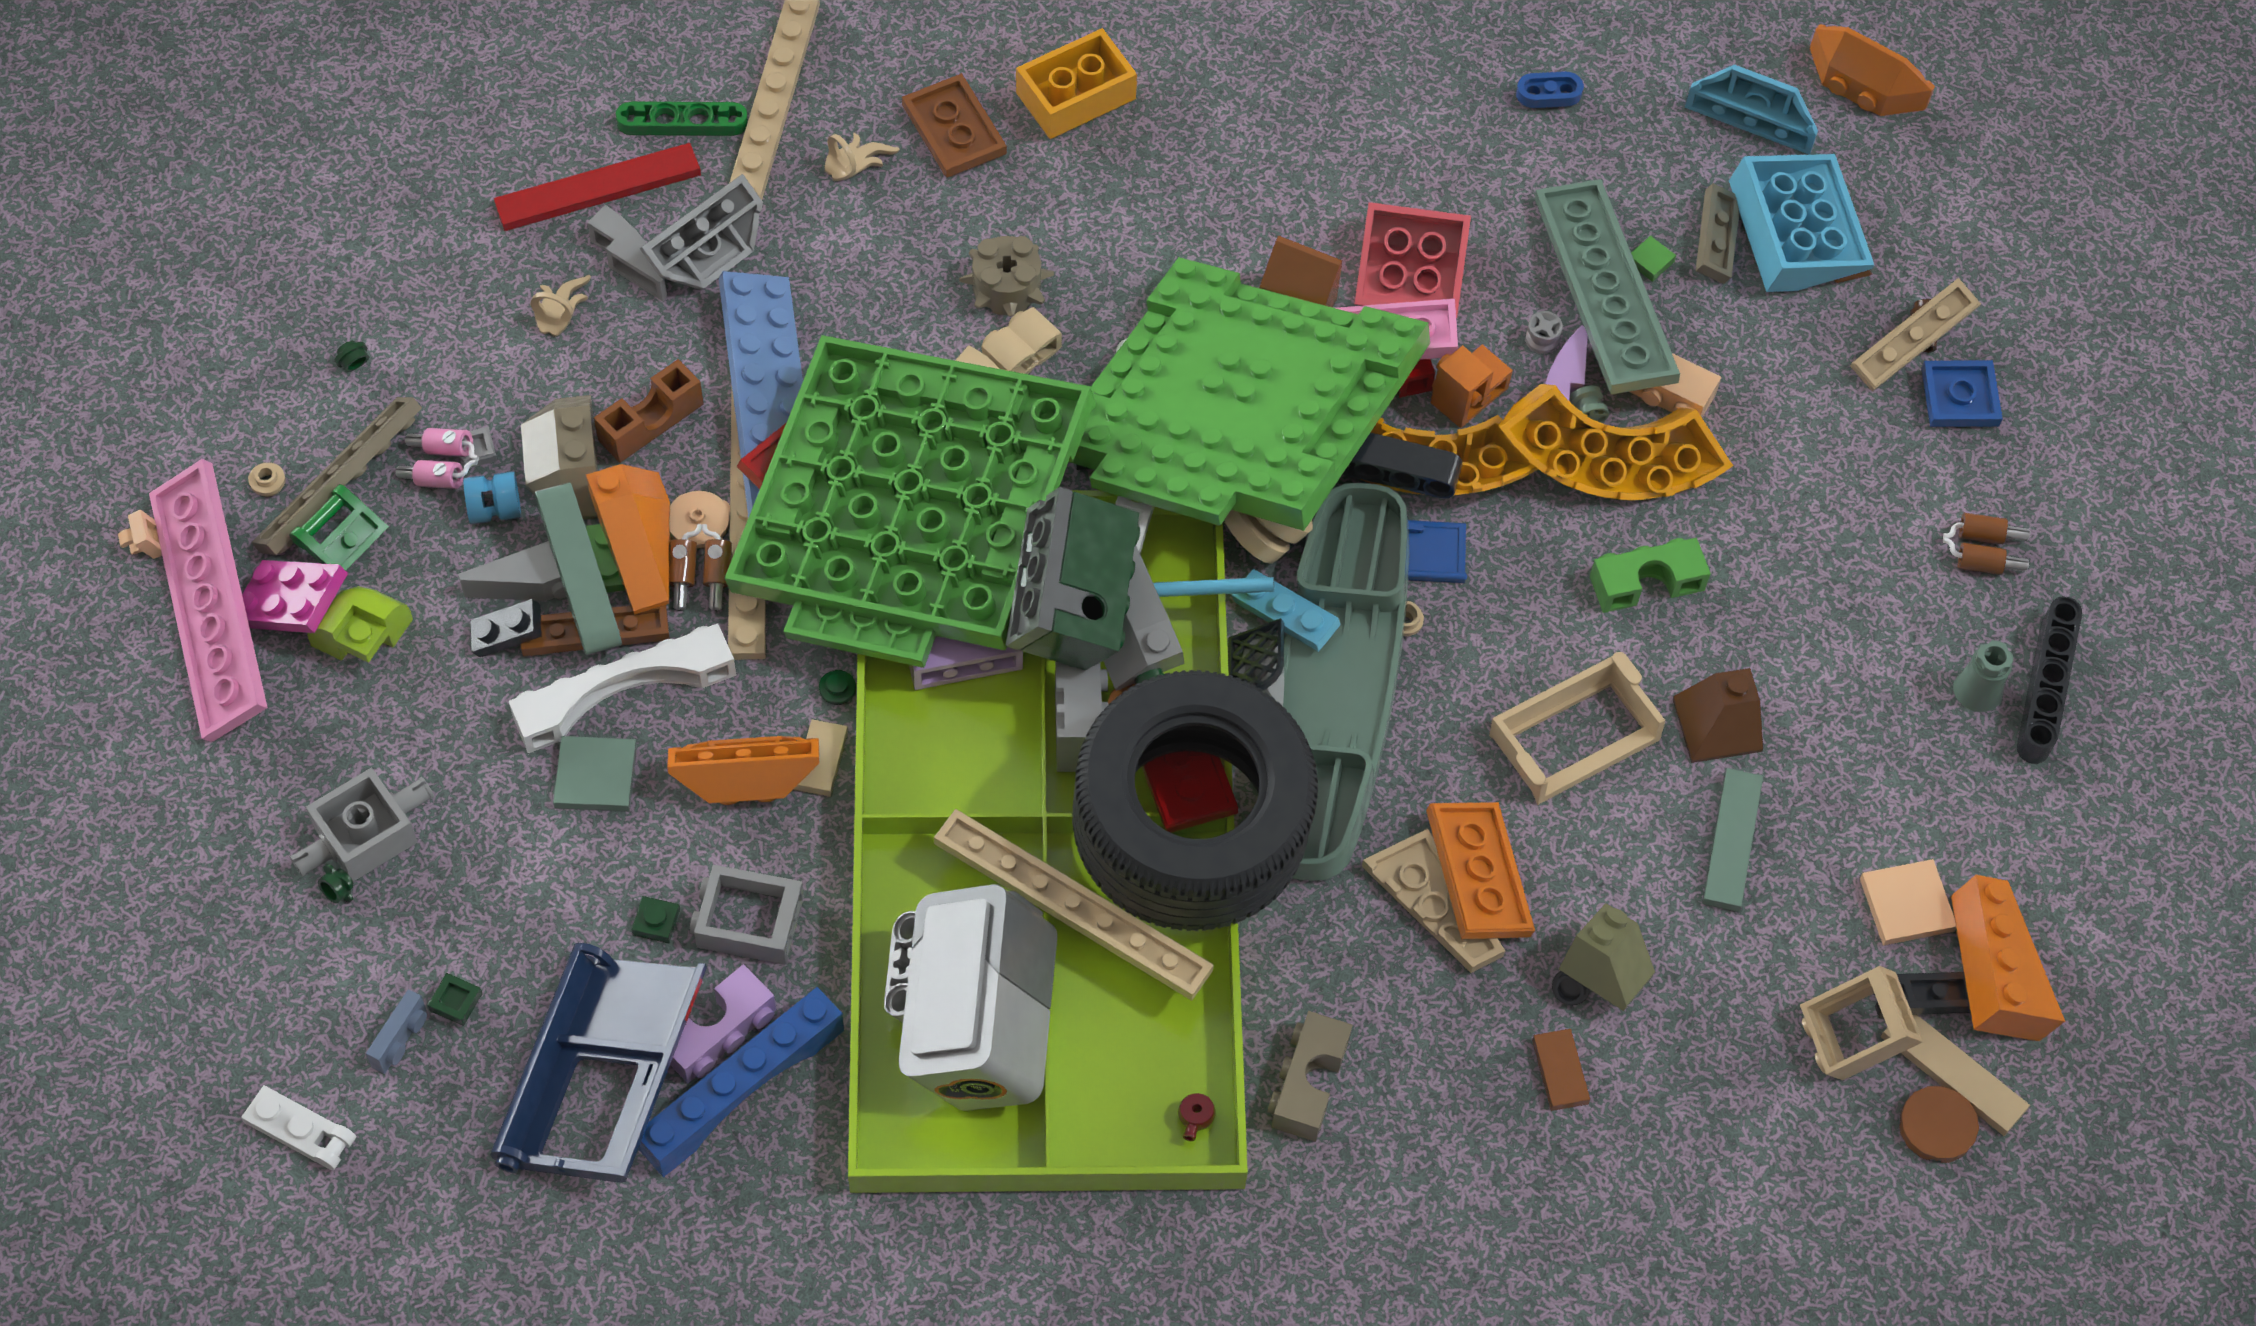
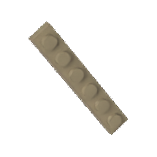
M396 397L251 542L260 553L272 555L281 554L289 549L293 544L289 534L297 526L302 527L332 497L331 492L338 484L345 486L350 480L360 477L367 469L366 464L374 456L384 453L391 445L390 440L398 432L406 430L414 423V416L422 409L413 397Z

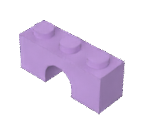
M744 964L714 988L716 1002L726 1012L720 1022L712 1026H700L688 1018L670 1064L687 1083L691 1082L695 1077L703 1078L714 1068L715 1061L725 1052L730 1054L736 1051L743 1044L744 1036L755 1027L757 1029L763 1028L774 1017V1011L776 1010L774 995Z

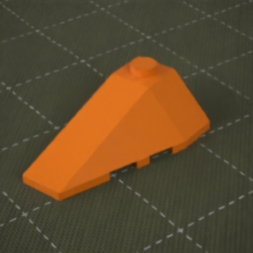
M619 464L586 474L593 506L634 615L669 604L670 501L659 472Z

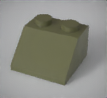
M1607 903L1602 906L1576 935L1559 967L1560 971L1623 1011L1655 973L1638 923L1630 919L1623 911L1613 908Z

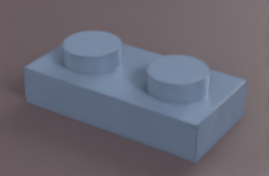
M409 989L407 990L366 1052L371 1068L385 1074L391 1064L397 1065L406 1050V1041L412 1032H419L426 1021L427 1010L421 995Z

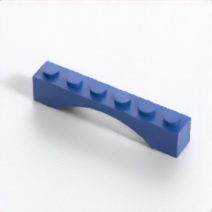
M818 987L813 989L650 1120L638 1150L664 1178L696 1152L718 1124L749 1095L785 1069L814 1056L844 1031L843 1013Z

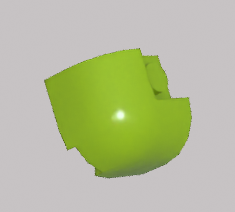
M357 586L341 590L337 593L315 633H307L312 647L341 661L349 653L369 663L382 643L391 647L395 646L412 622L413 617L406 604L377 590Z

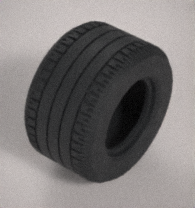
M1183 670L1181 672L1175 671L1173 674H1161L1156 678L1151 677L1149 680L1146 679L1142 683H1137L1135 686L1130 687L1128 691L1125 690L1121 695L1117 696L1099 714L1087 732L1080 749L1075 776L1072 824L1075 843L1083 865L1096 885L1101 888V891L1109 899H1112L1113 903L1117 904L1121 909L1124 908L1127 913L1132 914L1134 917L1138 916L1140 920L1147 921L1150 924L1155 923L1156 926H1162L1163 928L1171 927L1172 930L1178 929L1180 931L1182 929H1186V931H1199V929L1206 931L1209 929L1214 930L1215 927H1218V929L1227 927L1231 923L1236 924L1245 920L1246 917L1253 916L1272 903V900H1275L1283 892L1296 874L1304 856L1318 798V777L1312 750L1300 726L1297 725L1292 715L1287 713V709L1282 707L1279 702H1276L1274 697H1270L1267 692H1262L1261 688H1256L1255 685H1250L1245 680L1241 681L1240 678L1235 679L1231 675L1226 676L1224 673L1217 674V672H1201V670H1189V672ZM1183 751L1207 753L1224 759L1244 773L1257 790L1258 798L1248 817L1228 833L1207 839L1185 838L1164 830L1146 814L1137 797L1135 773L1148 762L1166 754Z

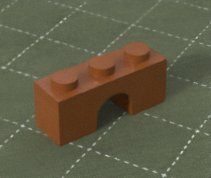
M679 359L650 378L651 389L639 404L630 407L621 398L594 417L598 441L619 463L704 405L700 380Z

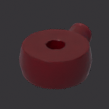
M1194 1093L1182 1100L1178 1114L1182 1124L1186 1127L1183 1138L1187 1141H1195L1197 1131L1204 1130L1212 1124L1216 1110L1208 1096Z

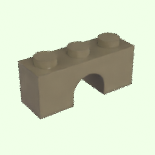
M1308 1011L1304 1024L1296 1023L1290 1043L1296 1045L1293 1058L1285 1056L1279 1078L1284 1079L1285 1082L1281 1092L1274 1090L1267 1113L1274 1114L1271 1128L1316 1142L1328 1107L1330 1093L1314 1088L1307 1081L1306 1075L1312 1070L1320 1068L1339 1073L1350 1040L1352 1024Z

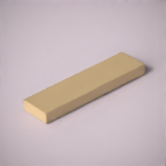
M1958 278L1853 361L1850 367L1873 392L1975 311L1981 303Z
M1913 1015L1923 1042L1901 1052V1054L1941 1086L1958 1091L1970 1101L1979 1117L2005 1136L2027 1111L2030 1104L1921 1017ZM1888 1027L1881 1035V1038L1884 1040L1891 1038Z

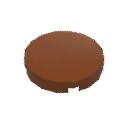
M1927 1086L1915 1091L1903 1105L1900 1114V1134L1907 1147L1920 1158L1928 1161L1933 1159L1941 1161L1940 1163H1950L1962 1158L1974 1145L1979 1131L1977 1113L1970 1101L1958 1091L1944 1086Z

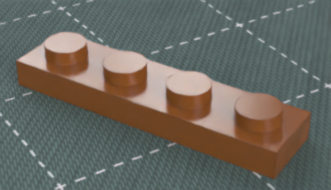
M631 605L612 607L622 645L670 639L666 605L635 615ZM572 612L541 615L542 637L521 644L523 657L584 650Z

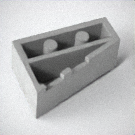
M1055 661L1057 772H1076L1078 756L1086 734L1099 714L1108 706V702H1102L1101 691H1108L1107 669H1100V663L1088 670H1082Z

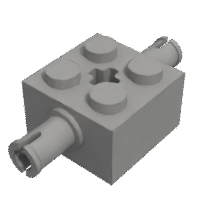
M371 767L306 806L307 813L314 829L318 833L319 840L289 857L302 877L330 859L333 861L337 860L341 868L349 874L354 882L418 843L406 813L427 800L434 798V794L423 777L418 778L417 781L393 794L387 790Z

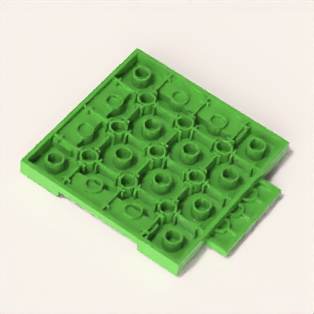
M1178 257L1146 300L1148 308L1146 314L1091 386L1095 403L1075 459L1070 463L1095 470L1090 476L1091 487L1205 522L1220 526L1229 512L1234 510L1304 531L1430 345L1429 323L1364 306L1359 314L1241 284L1240 273Z
M821 335L724 579L730 591L736 594L793 605L783 632L787 639L922 668L926 665L936 636L1006 651V640L1027 508L1039 500L1046 501V495L1060 487L1068 462L1074 461L1095 403L1091 386Z

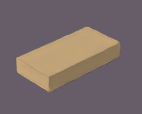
M811 719L806 739L819 738L820 763L794 790L831 797L848 734V726Z

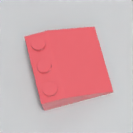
M1369 202L1354 305L1364 306L1455 299L1457 319L1471 216Z

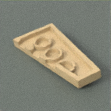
M1428 829L1363 860L1362 867L1470 973L1504 957L1505 949L1498 938L1461 939L1434 838Z

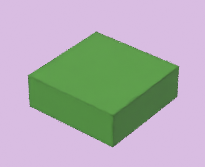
M1651 235L1631 252L1638 271L1652 282L1668 269L1676 259V255Z

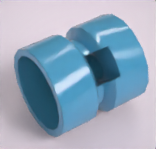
M514 471L494 474L492 480H487L484 475L463 479L465 502L470 524L490 522L493 516H498L500 520L521 518L519 491ZM485 491H492L494 505L486 506Z

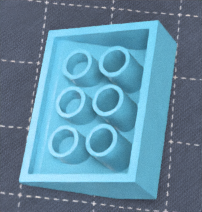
M1835 154L1743 157L1729 179L1732 192L1735 193L1739 213L1766 292L1799 291L1867 271L1874 267L1871 253Z

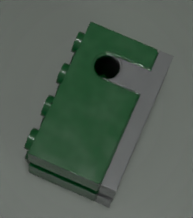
M1058 487L1046 495V501L1039 500L1027 508L1006 647L1016 650L1021 649L1023 652L1082 670H1088L1121 650L1125 641V631L1122 630L1124 616L1130 606V596L1128 595L1129 581L1135 572V562L1133 561L1134 547L1140 537V527L1138 526L1139 512L1062 487Z

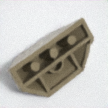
M591 395L554 399L521 424L526 489L535 495L536 491L570 482L583 520L598 518L590 497L586 474L598 471Z

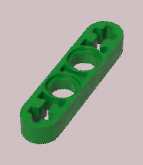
M631 101L621 104L615 113L617 127L626 135L735 136L743 133L748 123L746 108L736 102ZM662 114H670L674 117L673 121L667 124H661L656 119ZM697 114L708 117L707 121L702 124H694L690 119ZM629 115L636 116L634 117V121H627L629 119ZM646 115L650 116V122H646ZM714 115H718V123L714 122ZM730 116H737L735 122H729Z

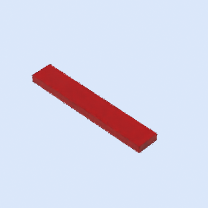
M686 143L493 199L503 229L508 231L701 176V170L691 144Z

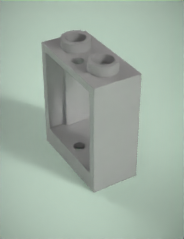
M713 864L710 877H704L701 883L699 898L703 902L700 912H693L690 923V933L695 936L697 948L786 965L804 899L802 881ZM721 886L782 898L772 938L710 927Z

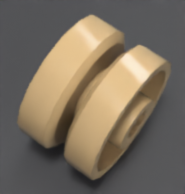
M1231 510L1224 520L1233 536L1248 552L1259 560L1270 564L1276 562L1290 550V543L1296 544L1313 530L1312 520L1306 529L1302 531Z

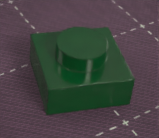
M642 896L631 929L632 934L670 944L680 913V905Z
M446 973L428 1003V1008L430 1012L464 1026L483 993L480 987Z

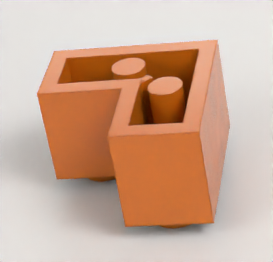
M1483 344L1472 353L1462 345L1452 355L1445 354L1437 363L1436 369L1438 370L1436 379L1432 384L1433 393L1430 403L1458 427L1462 428L1509 388L1513 370Z

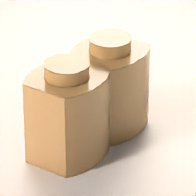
M1032 307L1024 312H1017L1010 319L1009 326L999 331L994 330L990 332L983 340L982 353L992 360L999 369L1029 374L1035 366L1045 362L1062 347V333L1038 310Z

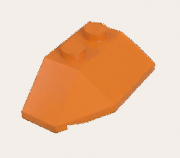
M1821 24L1817 26L1810 45V51L1822 85L1827 87L1832 93L1843 96L1858 104L1863 110L1871 111L1879 116L1923 111L1928 107L1935 86L1930 81L1925 80L1922 73L1907 58L1849 27H1826Z
M792 736L711 740L688 744L683 748H668V774L708 803L732 805L739 801L757 800L759 802H771L775 799L785 798L820 763L819 738L804 739Z

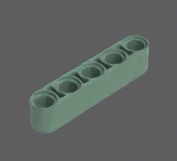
M568 482L536 491L535 498L585 654L590 655L621 646L622 641L571 483Z

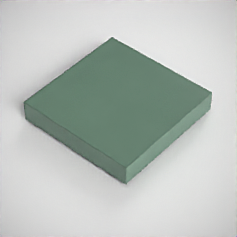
M561 736L553 800L554 808L630 812L637 750L636 739Z

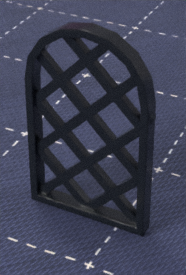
M1281 618L1228 637L1229 675L1233 676V678H1240L1241 681L1250 682V685L1253 684L1256 688H1261L1262 691L1277 681L1284 667V622ZM1277 630L1278 637L1273 635ZM1256 636L1262 637L1256 645L1250 644ZM1268 640L1274 641L1268 649L1261 648ZM1278 646L1277 653L1273 652V650ZM1245 648L1251 650L1244 658L1238 656ZM1256 652L1262 654L1255 662L1250 660ZM1268 656L1273 657L1267 666L1261 664ZM1234 661L1239 662V663L1234 667ZM1245 664L1251 666L1244 674L1238 673ZM1256 668L1262 670L1256 678L1249 677ZM1268 672L1272 673L1267 679L1261 681Z

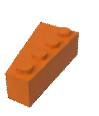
M1975 875L1951 895L1973 1028L1977 1031L2041 1041L2063 1024L2065 1019L2009 882L2007 880Z

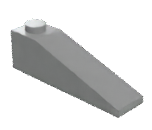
M1137 546L1134 547L1133 554L1135 572L1129 581L1128 588L1130 606L1124 616L1122 629L1125 631V641L1118 653L1104 660L1116 691L1135 684L1134 679L1146 671L1161 668L1165 672L1185 664L1179 641Z

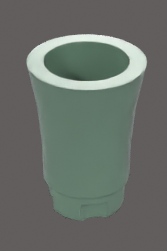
M1991 640L1988 644L1981 645L1974 652L1967 666L1956 676L1953 683L1955 697L1969 710L1987 712L1995 709L2001 703L2004 686L2012 670L2013 654L2008 650L2005 643Z

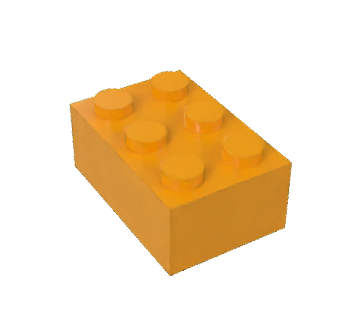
M1103 28L1016 68V94L1049 139L1136 99L1137 73Z

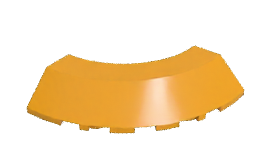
M1540 384L1516 402L1498 426L1509 443L1529 463L1545 475L1578 491L1604 498L1644 500L1673 496L1678 492L1697 488L1733 467V464L1699 412L1694 408H1678L1669 415L1645 425L1615 427L1587 417L1588 415L1576 408L1556 385Z
M1499 415L1477 425L1457 429V433L1448 435H1435V431L1418 430L1408 427L1405 430H1401L1385 424L1384 419L1381 417L1371 433L1446 450L1458 455L1462 459L1463 464L1454 495L1482 492L1501 487L1538 470L1509 443L1499 430L1498 426L1502 422V418ZM1363 480V481L1368 482V483H1371V484H1377V485L1389 487V488H1391L1392 490H1396V491H1401V492H1406V493H1411V494H1420V493H1416V492H1412V491H1408V490H1404V489H1400V488H1395V487H1391V486H1387V485H1383V484H1379V483H1375V482Z

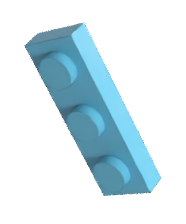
M1253 569L1246 578H1264L1267 576ZM1274 581V592L1232 594L1235 603L1268 623L1281 618L1284 622L1285 633L1318 652L1340 626L1338 617Z

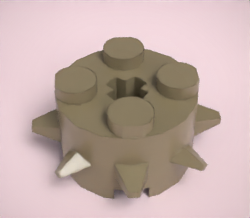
M1000 236L984 239L978 244V250L971 249L969 255L973 260L972 273L960 277L959 281L972 285L976 298L974 307L977 309L988 307L995 314L1012 317L1019 311H1026L1027 306L1032 303L1043 304L1045 298L1040 292L1041 280L1054 276V271L1041 268V259L1038 254L1039 247L1035 244L1033 245L1032 241L1025 236Z

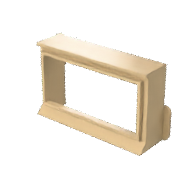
M1616 652L1606 660L1492 718L1489 736L1495 740L1533 792L1537 804L1554 797L1660 741L1665 719L1638 685L1641 682L1642 676L1625 653ZM1611 686L1641 726V729L1546 778L1515 736Z

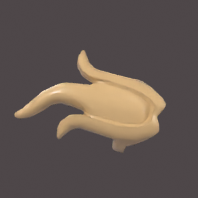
M853 133L854 139L850 144H847L840 135L834 134L828 137L827 141L829 152L825 162V172L832 175L833 181L846 180L871 166L882 167V160L873 156L878 154L893 155L899 152V148L876 142L860 147V137L856 133ZM837 142L842 146L841 149L838 148Z
M590 275L562 284L556 294H553L549 286L540 285L543 292L536 293L532 297L530 305L542 334L550 333L557 337L567 328L576 306L586 301L588 296L577 294L570 300L569 298L574 291L587 285L591 279Z

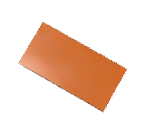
M1499 802L1430 803L1426 813L1461 939L1531 937L1535 932V928Z

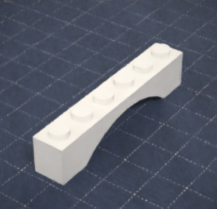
M718 623L709 627L701 626L694 629L688 635L677 639L663 640L655 647L642 652L628 653L620 660L607 665L593 666L585 673L572 678H560L545 688L536 691H525L515 699L509 700V705L527 753H531L561 742V736H566L572 726L588 710L602 700L622 690L656 683L686 684L705 688L736 676L735 662Z

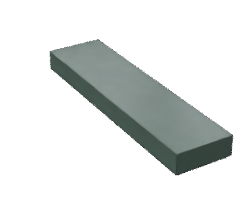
M1727 768L1725 771L1702 900L1704 905L1739 912L1741 909L1763 781L1762 775Z

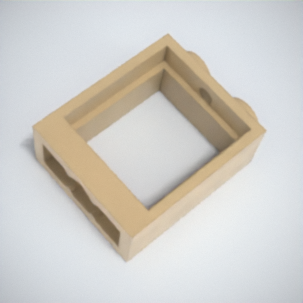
M1878 966L1800 1004L1804 1015L1802 1025L1816 1046L1815 1059L1819 1068L1826 1075L1840 1080H1845L1923 1042L1896 972L1882 966ZM1875 994L1891 1038L1844 1059L1828 1015Z

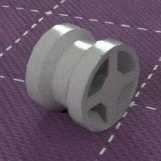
M1540 311L1532 315L1525 337L1527 346L1538 354H1548L1555 351L1559 345L1563 329L1561 319L1550 311Z

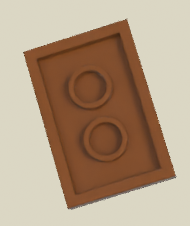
M962 73L902 97L903 108L946 178L1007 154V145Z

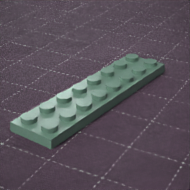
M1598 179L1537 189L1535 192L1536 204L1610 394L1679 383V369L1602 180Z

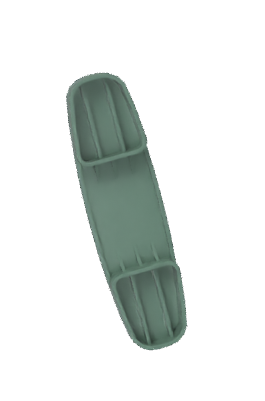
M1349 483L1331 490L1316 513L1312 523L1313 530L1308 534L1297 570L1299 586L1297 594L1338 617L1340 626L1319 652L1289 634H1286L1284 643L1283 707L1287 709V713L1292 715L1297 725L1303 731L1314 756L1318 777V798L1315 815L1304 856L1292 879L1326 880L1339 874L1350 863L1363 828L1386 741L1404 634L1410 558L1409 523L1406 505L1401 496L1391 488L1377 484Z

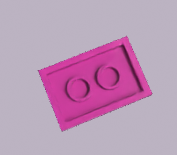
M262 560L254 570L253 576L242 594L249 628L315 633L348 573L341 565Z

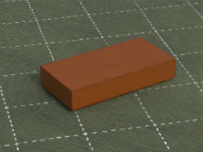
M1571 1029L1533 1035L1532 1042L1551 1111L1588 1105L1590 1096Z

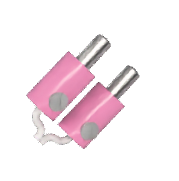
M427 428L423 434H407L405 438L406 445L422 447L426 454L461 457L469 455L472 460L464 466V469L458 462L418 460L413 467L398 466L396 468V476L398 478L413 479V482L418 487L458 489L462 485L463 478L468 473L469 468L478 464L479 456L474 455L472 434L468 430Z

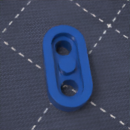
M1572 72L1530 73L1522 76L1518 81L1516 97L1522 105L1529 108L1573 106L1580 101L1584 84L1582 79Z

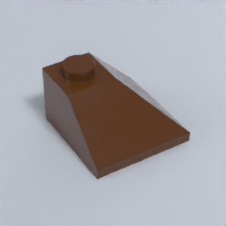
M1750 668L1715 673L1673 696V703L1691 763L1763 751L1760 698Z

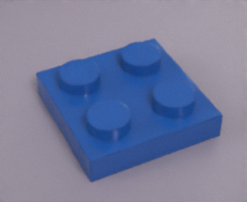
M1993 360L1923 362L1921 371L1930 427L2000 426L2003 418Z

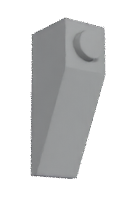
M549 541L458 574L463 594L469 598L547 601L553 598L562 599L566 597Z

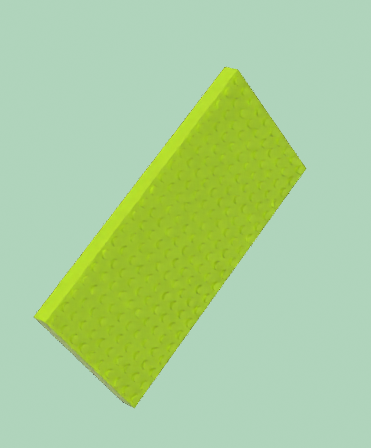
M1072 490L1073 492L1112 504H1116L1118 498L1117 495L1100 490ZM1154 507L1140 552L1152 582L1225 579L1223 522L1219 526ZM1226 595L1159 597L1183 651L1185 663L1163 673L1173 674L1175 671L1181 672L1185 670L1189 672V670H1201V672H1217V674L1224 673L1226 676H1229ZM1023 652L1022 670L915 690L908 664L857 654L848 1182L850 1193L1245 1189L1248 1166L1238 923H1231L1230 926L1219 929L1215 927L1214 930L1202 931V929H1199V931H1186V929H1182L1180 931L1178 929L1172 930L1171 927L1163 928L1162 926H1156L1155 923L1150 924L1147 921L1141 920L1214 965L1212 973L1191 1001L1037 907L1043 912L1042 917L1054 925L1057 930L1044 1086L1039 1097L1027 1104L963 1111L903 1074L899 1068L903 1023L887 1013L884 1008L894 922L905 912H916L917 905L921 899L932 893L992 884L1000 885L1007 891H1011L934 844L935 835L955 809L1119 907L1101 891V888L1096 885L1091 875L1088 874L1075 843L1072 811L1076 772H1057L1055 661ZM1104 661L1100 662V669H1107ZM1108 671V691H1101L1102 702H1108L1111 692L1115 689ZM1220 758L1233 792L1232 764ZM1141 767L1135 773V789L1138 800L1151 820L1164 829ZM1234 815L1175 831L1172 834L1191 839L1217 837L1234 829ZM1190 1094H1204L1212 1100L1215 1106V1118L1208 1128L1197 1131L1195 1141H1187L1183 1138L1186 1127L1179 1118V1106L1182 1100Z

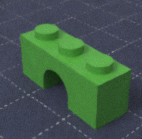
M1696 537L1687 540L1677 538L1664 545L1654 547L1640 546L1631 552L1622 554H1604L1598 559H1594L1590 579L1602 612L1606 613L1637 606L1642 592L1639 580L1642 578L1652 577L1662 581L1666 585L1670 597L1674 598L1705 591L1711 573Z

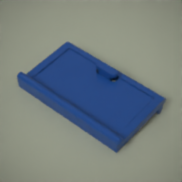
M1408 520L1410 553L1408 580L1465 583L1467 579V574L1465 573L1466 523Z

